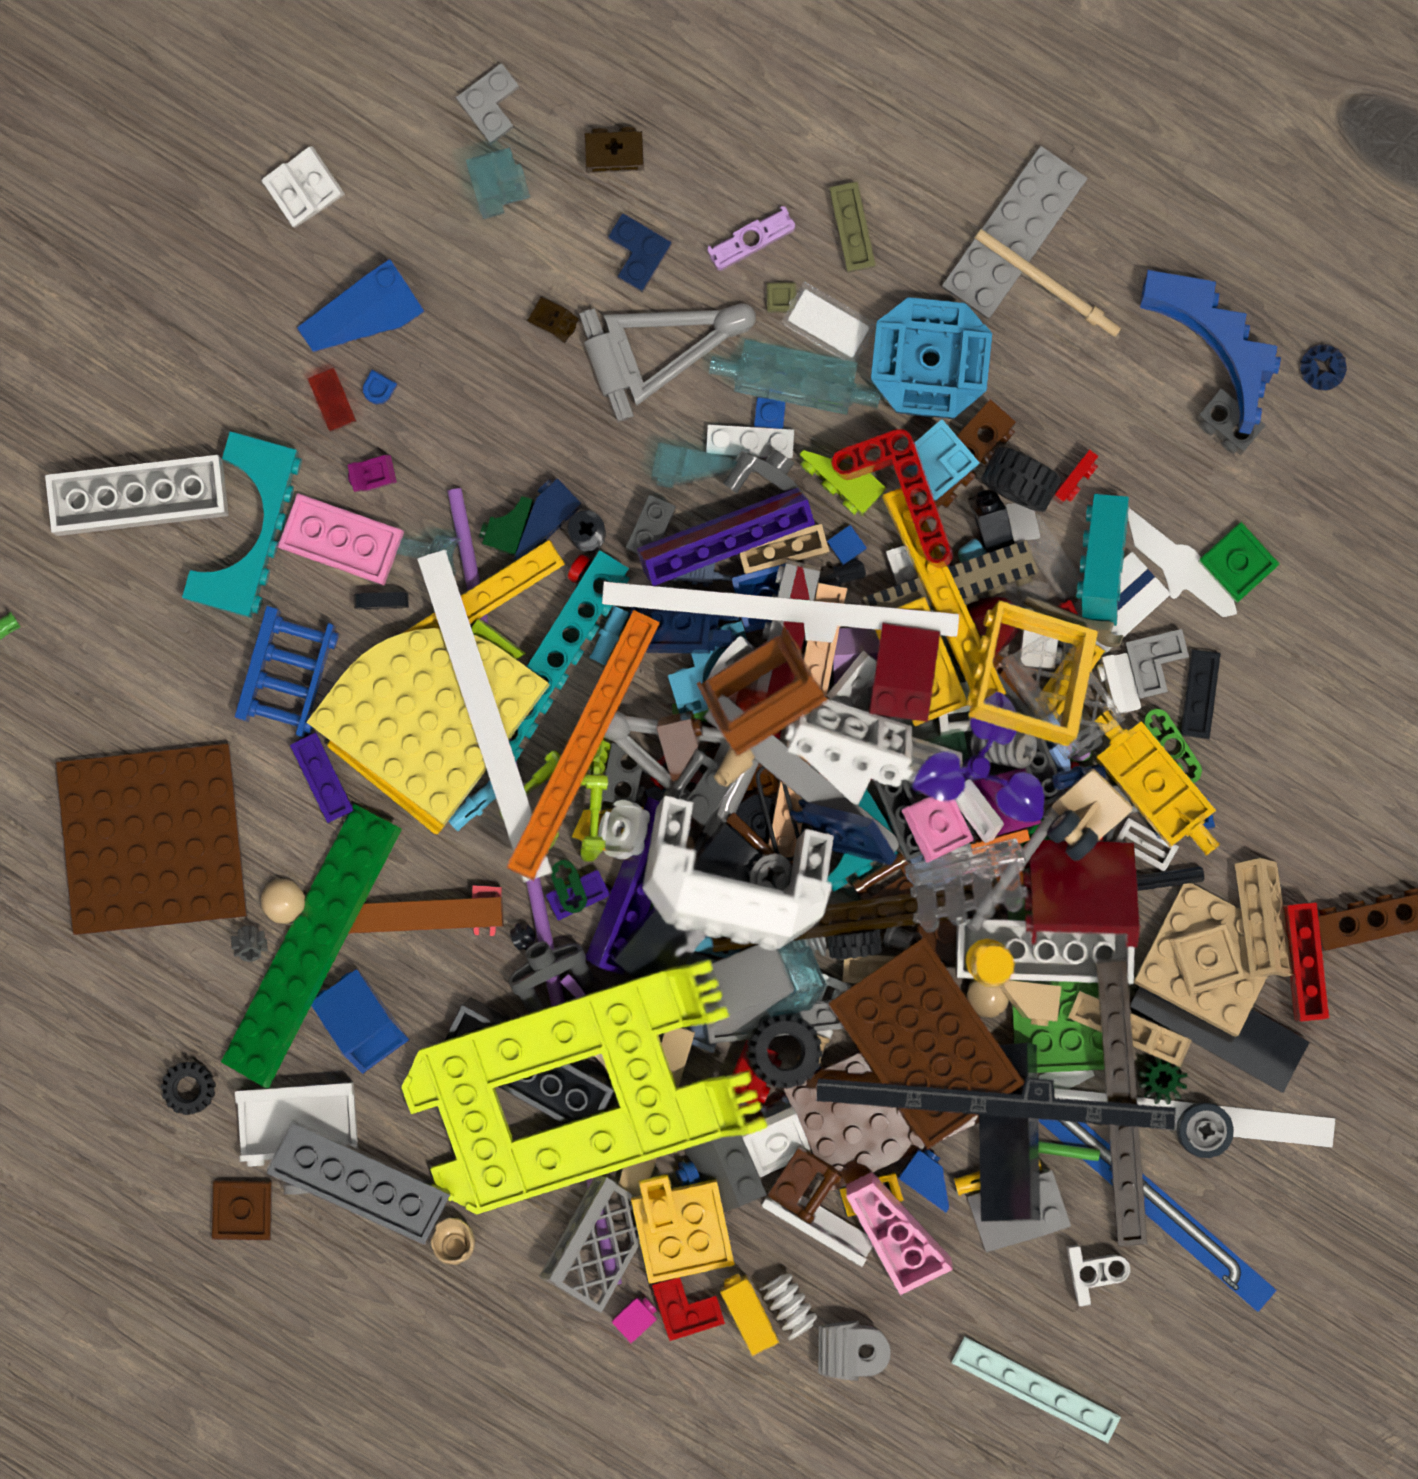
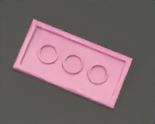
M297 493L277 547L369 581L385 585L404 531Z

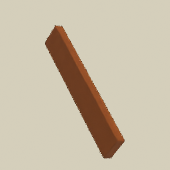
M503 897L363 904L348 934L504 926Z

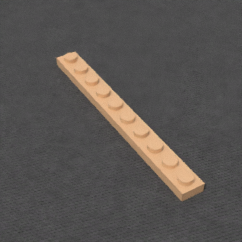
M817 583L814 601L844 604L847 588ZM837 626L833 643L806 640L803 659L826 696L840 626ZM799 756L803 761L810 765V763L803 756ZM780 781L773 813L772 828L779 853L784 857H792L795 853L796 836L782 781ZM788 787L793 811L799 812L803 810L798 803L802 798ZM797 823L800 834L802 823ZM769 834L768 846L774 851Z

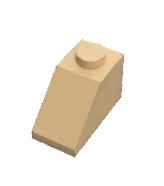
M1010 980L999 986L1020 1015L1024 1018H1031V1024L1048 1026V1021L1058 1020L1061 986Z

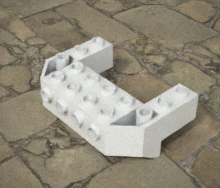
M664 796L656 808L643 890L666 923L674 924L675 928L679 930H700L706 936L719 937L721 935L730 937L736 943L746 944L752 942L760 944V947L763 949L776 950L811 929L823 916L832 883L827 882L833 835L805 829L796 840L790 885L784 891L692 870L695 851L685 848L693 802Z

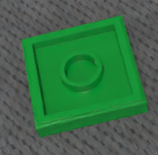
M1242 522L1198 560L1236 604L1280 565Z

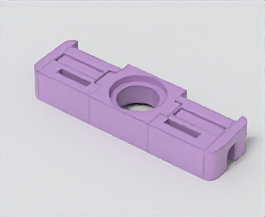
M781 206V212L778 211L760 222L758 219L735 231L733 238L731 237L714 246L713 249L709 246L708 254L716 269L722 271L795 230V223L789 217L787 209ZM748 231H754L759 235L760 241L755 246H748L743 241L744 234Z

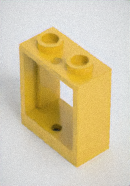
M739 1273L723 1281L724 1286L721 1287V1294L752 1356L779 1343L778 1336L747 1275L740 1277Z

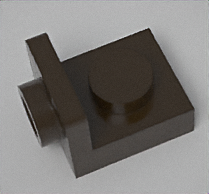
M540 297L527 322L553 335L559 341L566 343L568 338L574 333L579 319L568 309Z

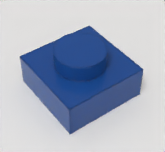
M757 398L754 427L783 429L786 400Z

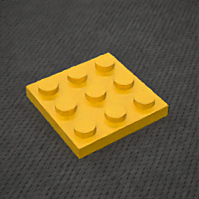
M716 1179L671 1189L680 1228L651 1234L642 1195L631 1197L649 1284L734 1265Z

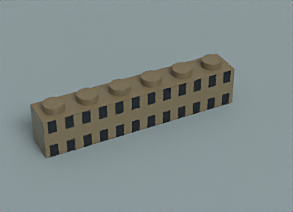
M1027 540L948 567L966 606L978 602V596L989 593V596L993 597L1006 592V586L1016 583L1017 588L1034 582L1032 577L1038 574V569ZM919 578L865 596L861 600L863 606L897 608L925 596L931 612H934Z

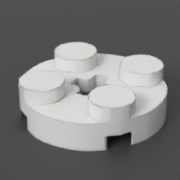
M619 800L613 804L616 807L611 812L606 811L603 815L598 837H603V840L606 841V850H603L606 855L617 859H627L632 855L637 856L642 853L650 815L648 811L643 810L637 803Z

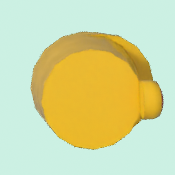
M987 938L978 940L970 946L966 954L967 970L978 983L985 987L994 988L1002 986L1010 980L1014 973L1015 962L1013 955L1007 947L996 940Z

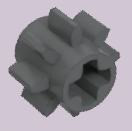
M255 926L241 927L238 929V936L231 937L234 956H239L243 961H256L261 958V951L268 950L264 931H259Z

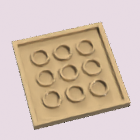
M1192 883L1181 885L1133 983L1237 1037L1267 976L1257 979L1251 978L1241 909ZM1227 923L1246 978L1189 996L1170 941Z

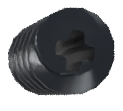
M589 510L580 511L573 515L568 524V534L573 545L578 550L593 552L603 545L606 538V529L601 517L595 512ZM582 528L591 529L593 534L591 536L583 534Z

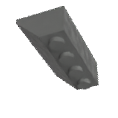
M742 1135L721 1137L685 1149L689 1161L694 1163L699 1173L700 1182L717 1180L723 1212L735 1209L767 1195Z

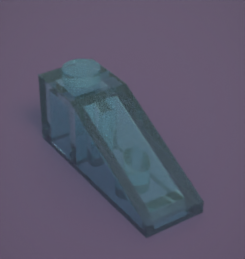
M658 443L651 478L657 481V486L673 489L674 484L684 485L730 473L737 462L735 461L736 459Z

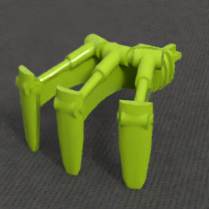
M605 738L588 769L590 774L585 775L580 787L583 785L586 786V789H591L589 809L591 811L589 836H585V839H582L580 849L581 859L585 862L595 861L606 845L603 837L597 836L599 811H601L602 790H607L608 776L601 774L605 770L604 764L608 760V754L611 750V745L604 741ZM553 750L545 757L547 763L534 773L532 779L523 786L526 796L552 776L561 758L556 750ZM558 832L552 842L551 847L555 844L559 836Z

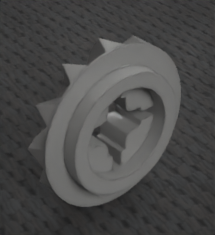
M776 853L770 855L763 854L761 859L753 862L752 871L748 872L750 883L784 891L790 885L792 865L785 857ZM768 867L771 871L776 872L772 876V884L767 879H764L768 875Z

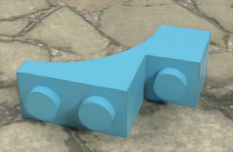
M742 621L726 623L717 629L731 630L732 635H736L737 639L742 636L747 640ZM715 646V651H711L710 654L691 653L695 667L679 669L675 673L668 675L679 713L693 710L695 714L708 710V706L696 683L699 681L704 683L708 679L716 662L727 648Z

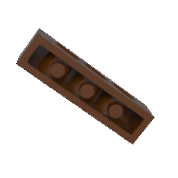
M990 399L957 437L972 452L979 463L985 466L994 453V447L999 442L1005 445L1015 434L1012 428L1016 421ZM983 428L989 429L993 434V440L984 443L979 440L977 432ZM975 468L935 501L938 509L942 505L947 508L957 497L954 493L961 484L966 487L976 477ZM923 492L918 493V494H919L920 496H922L925 500L927 499V494H926V493H923Z
M1418 888L1403 891L1405 897L1393 899L1392 894L1375 897L1376 903L1365 905L1364 900L1348 903V909L1337 912L1336 906L1318 910L1320 915L1318 919L1322 951L1418 930ZM1400 904L1406 905L1409 909V916L1404 921L1396 916V908ZM1373 910L1377 911L1381 916L1380 924L1376 927H1372L1367 921L1368 914ZM1343 917L1350 918L1353 923L1352 930L1349 933H1343L1339 928V922Z

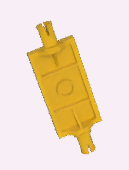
M1108 710L1102 716L1100 715L1094 723L1108 737L1110 746L1098 755L1096 760L1104 767L1109 776L1165 843L1171 848L1183 837L1190 836L1204 852L1205 856L1215 850L1220 843L1216 841L1203 825L1205 823L1204 820L1216 811L1215 808L1141 721L1129 731L1127 729L1123 730Z

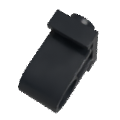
M983 490L977 492L974 497L968 498L981 543L986 553L988 554L1013 545L1014 540L1008 521L1007 508L999 495L994 491Z

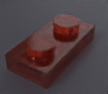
M334 367L307 378L330 433L357 422Z

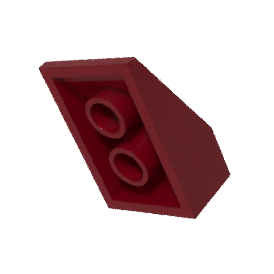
M882 623L869 714L928 722L941 631Z

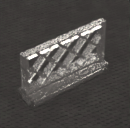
M1042 635L1015 654H1010L1001 661V668L1038 720L1060 726L1062 716L1055 710L1057 699L1064 701L1066 699V696L1058 694L1060 680L1069 681L1070 676L1062 675L1064 659L1073 661L1076 648L1073 644L1063 642L1062 654L1045 651L1047 640L1050 637ZM1043 644L1042 650L1035 649ZM1066 648L1068 649V651L1071 653L1072 656H1070V655H1065V654H1066ZM1027 653L1041 655L1038 670L1026 668L1020 658ZM1044 656L1061 659L1058 674L1041 671ZM1091 669L1088 685H1093L1097 694L1095 701L1084 700V704L1094 706L1092 720H1080V724L1090 726L1089 736L1079 743L1075 739L1069 746L1053 742L1066 761L1076 755L1078 751L1125 721V718ZM1031 674L1037 675L1036 681L1031 676ZM1040 675L1057 678L1055 694L1043 692L1038 686ZM1099 696H1101L1105 703L1098 702ZM1047 697L1054 698L1053 704L1050 703ZM1097 707L1110 709L1116 719L1108 724L1095 722ZM1094 727L1101 728L1095 733H1093Z

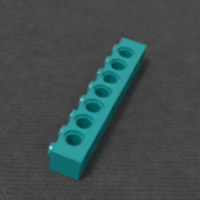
M600 550L527 666L528 669L539 677L545 678L550 686L533 707V713L527 716L517 728V738L509 741L515 762L523 751L519 747L524 737L530 739L539 725L534 722L540 712L545 715L554 700L550 698V695L555 687L561 690L569 675L565 671L570 663L576 666L585 652L580 649L585 639L591 641L600 626L595 624L601 614L606 617L613 605L602 604L603 594H598L594 591L593 583L596 580H604L606 582L627 584L630 579L626 576L629 570L628 567ZM582 604H588L593 608L594 615L588 619L582 618L578 614V607ZM565 629H575L579 635L578 640L574 643L566 642L562 636ZM551 653H559L563 657V664L557 668L552 667L547 662V656Z

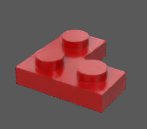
M680 1277L652 1284L669 1342L725 1324L717 1295L688 1303Z

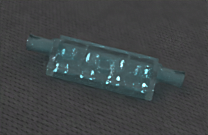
M745 340L741 359L732 361L712 356L709 374L734 378V392L847 415L849 405L852 406V403L878 409L881 393L877 390L856 386L857 383H854L858 365L856 362Z

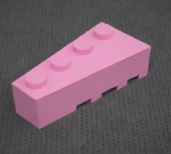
M872 1172L846 1184V1196L900 1295L953 1270L951 1257Z

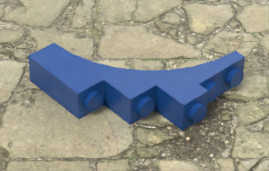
M1147 270L1143 282L1140 308L1161 313L1181 322L1201 336L1217 353L1228 370L1236 390L1239 406V432L1251 434L1254 425H1259L1261 420L1262 408L1257 407L1258 399L1263 398L1266 383H1269L1272 375L1278 374L1281 357L1276 356L1277 346L1247 341L1250 331V325L1245 324L1247 314L1217 309L1219 293L1215 292V281Z

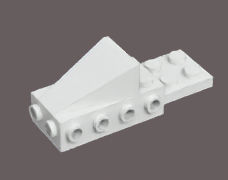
M829 699L813 709L812 712L789 724L785 732V739H788V752L803 756L846 798L857 805L870 779L899 787L902 779L913 783L923 763L936 753L951 752L956 754L960 760V768H962L961 752L912 737V726L875 714H869V712Z

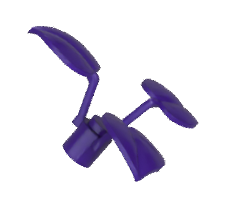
M995 692L984 700L985 704L1016 713L1009 699L1000 692ZM970 717V727L974 735L982 740L988 739L982 750L978 751L976 756L964 760L962 768H960V760L956 754L951 752L936 753L923 763L912 783L913 789L935 800L947 802L955 800L962 794L966 785L965 778L972 781L984 778L986 781L990 780L1004 786L996 793L995 800L999 809L1006 816L1021 822H1035L1043 817L1044 792L1041 783L1036 777L1029 773H1017L1007 782L1005 779L989 774L990 763L984 757L985 753L990 749L993 741L1001 745L1010 743L1017 731Z

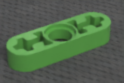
M1154 709L1148 712L1144 717L1143 724L1157 739L1156 736L1162 733L1157 727L1153 729L1150 727L1149 724L1152 722L1151 716L1163 717L1162 728L1165 732L1171 728L1173 733L1164 736L1159 743L1164 748V744L1168 739L1173 738L1179 741L1181 746L1179 753L1170 756L1176 760L1186 752L1189 758L1183 759L1188 767L1193 765L1196 769L1192 772L1194 777L1190 780L1193 783L1197 782L1202 774L1201 765L1169 715L1161 709ZM1178 762L1177 764L1179 765V767H1180L1182 770H1184V768H1183V766L1181 765V763Z

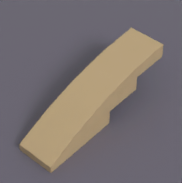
M1079 991L1068 1018L1102 1032L1099 999ZM1131 1014L1133 1047L1181 1067L1192 1040Z

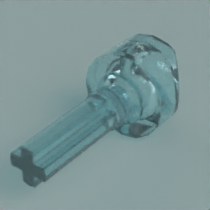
M441 534L436 535L432 544L402 538L396 554L421 558L445 550L453 575H455L453 553L457 544L462 540Z

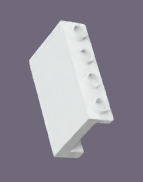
M354 1082L235 1091V1102L238 1103L241 1146L239 1158L240 1162L247 1161V1166L265 1165V1160L273 1158L292 1119L358 1149Z

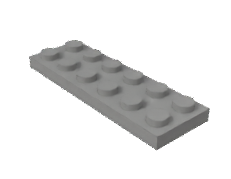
M1040 146L982 230L1030 262L1088 178ZM975 239L941 288L989 320L1022 271Z

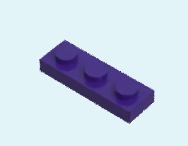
M311 734L291 744L290 747L327 823L329 824L354 811L318 734Z

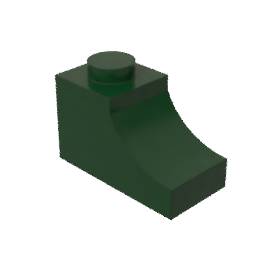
M521 496L517 506L510 513L499 518L490 517L489 523L484 522L479 538L483 539V547L515 556L533 507V499Z

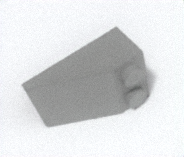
M760 944L713 963V969L708 973L695 975L697 984L704 983L710 979H717L719 986L703 991L701 995L721 991L722 999L704 1004L707 1012L719 1007H727L729 1017L708 1023L707 1026L709 1030L731 1034L795 991L779 949L766 950L761 948Z
M1051 1169L1039 1172L1040 1221L981 1222L980 1192L967 1197L986 1252L1071 1227Z

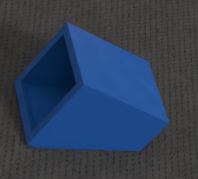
M357 969L343 975L339 982L331 988L321 991L311 1005L342 1054L362 1074L409 1041V1038L380 997Z

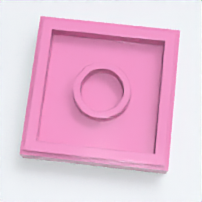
M928 797L902 810L926 863L974 841L955 800L944 802Z

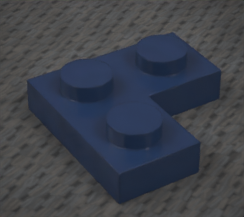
M623 213L608 236V240L632 253L619 273L618 279L643 293L670 249L672 242Z

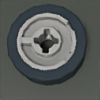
M1200 1102L1189 1106L1182 1112L1177 1122L1176 1133L1180 1144L1187 1152L1199 1158H1213L1221 1155L1229 1148L1233 1140L1234 1126L1231 1117L1224 1109L1212 1103ZM1208 1125L1210 1133L1203 1136L1199 1128Z

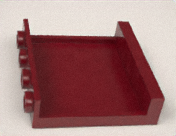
M1043 840L1023 867V869H1028V872H1024L1023 888L1024 890H1029V893H1025L1024 910L1030 911V914H1026L1025 931L1031 932V944H1036L1037 932L1125 934L1126 947H1138L1140 918L1134 843L1097 842L1087 855L1078 861H1074L1065 852L1068 845L1066 841L1055 843L1053 840Z

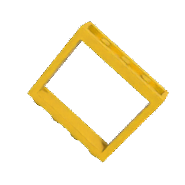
M999 601L985 615L984 626L987 627L986 635L982 636L978 647V652L982 653L980 662L976 663L972 676L973 679H976L975 687L970 690L967 699V705L970 706L969 717L1069 746L1078 735L1098 631ZM1000 623L1076 645L1060 726L984 703Z

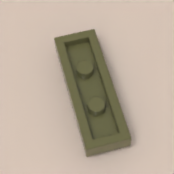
M858 182L830 187L829 191L847 273L874 268L876 264Z

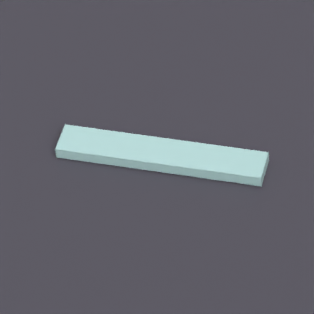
M965 1336L951 1361L952 1364L1106 1443L1109 1442L1121 1416Z

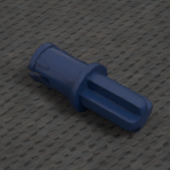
M1100 764L1084 768L1082 766H1075L1070 771L1057 773V775L1052 777V781L1054 782V787L1061 790L1072 787L1091 769L1096 770L1104 779L1106 778V772Z

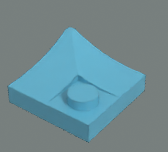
M943 419L915 442L935 501L980 464ZM911 465L905 468L912 477L917 474L918 467Z

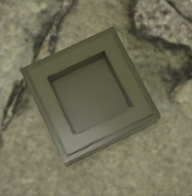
M767 283V313H792L796 306V283Z

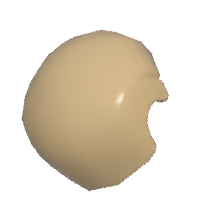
M275 879L266 884L261 893V907L270 920L275 923L289 924L296 920L304 910L305 896L299 886L292 880Z
M974 978L971 979L967 988L966 998L980 1017L993 1018L1003 1013L1009 1003V999L1000 987H985Z
M447 1218L438 1222L435 1226V1233L431 1238V1246L435 1257L443 1263L458 1265L469 1259L475 1248V1238L472 1229L462 1220L456 1218Z

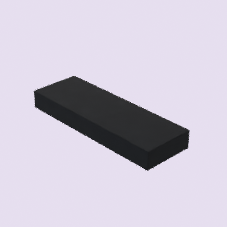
M1191 650L1180 731L1182 736L1210 739L1221 653Z

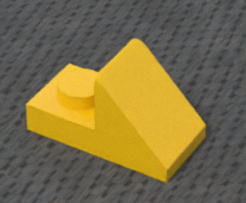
M668 1174L639 1181L651 1234L680 1228Z

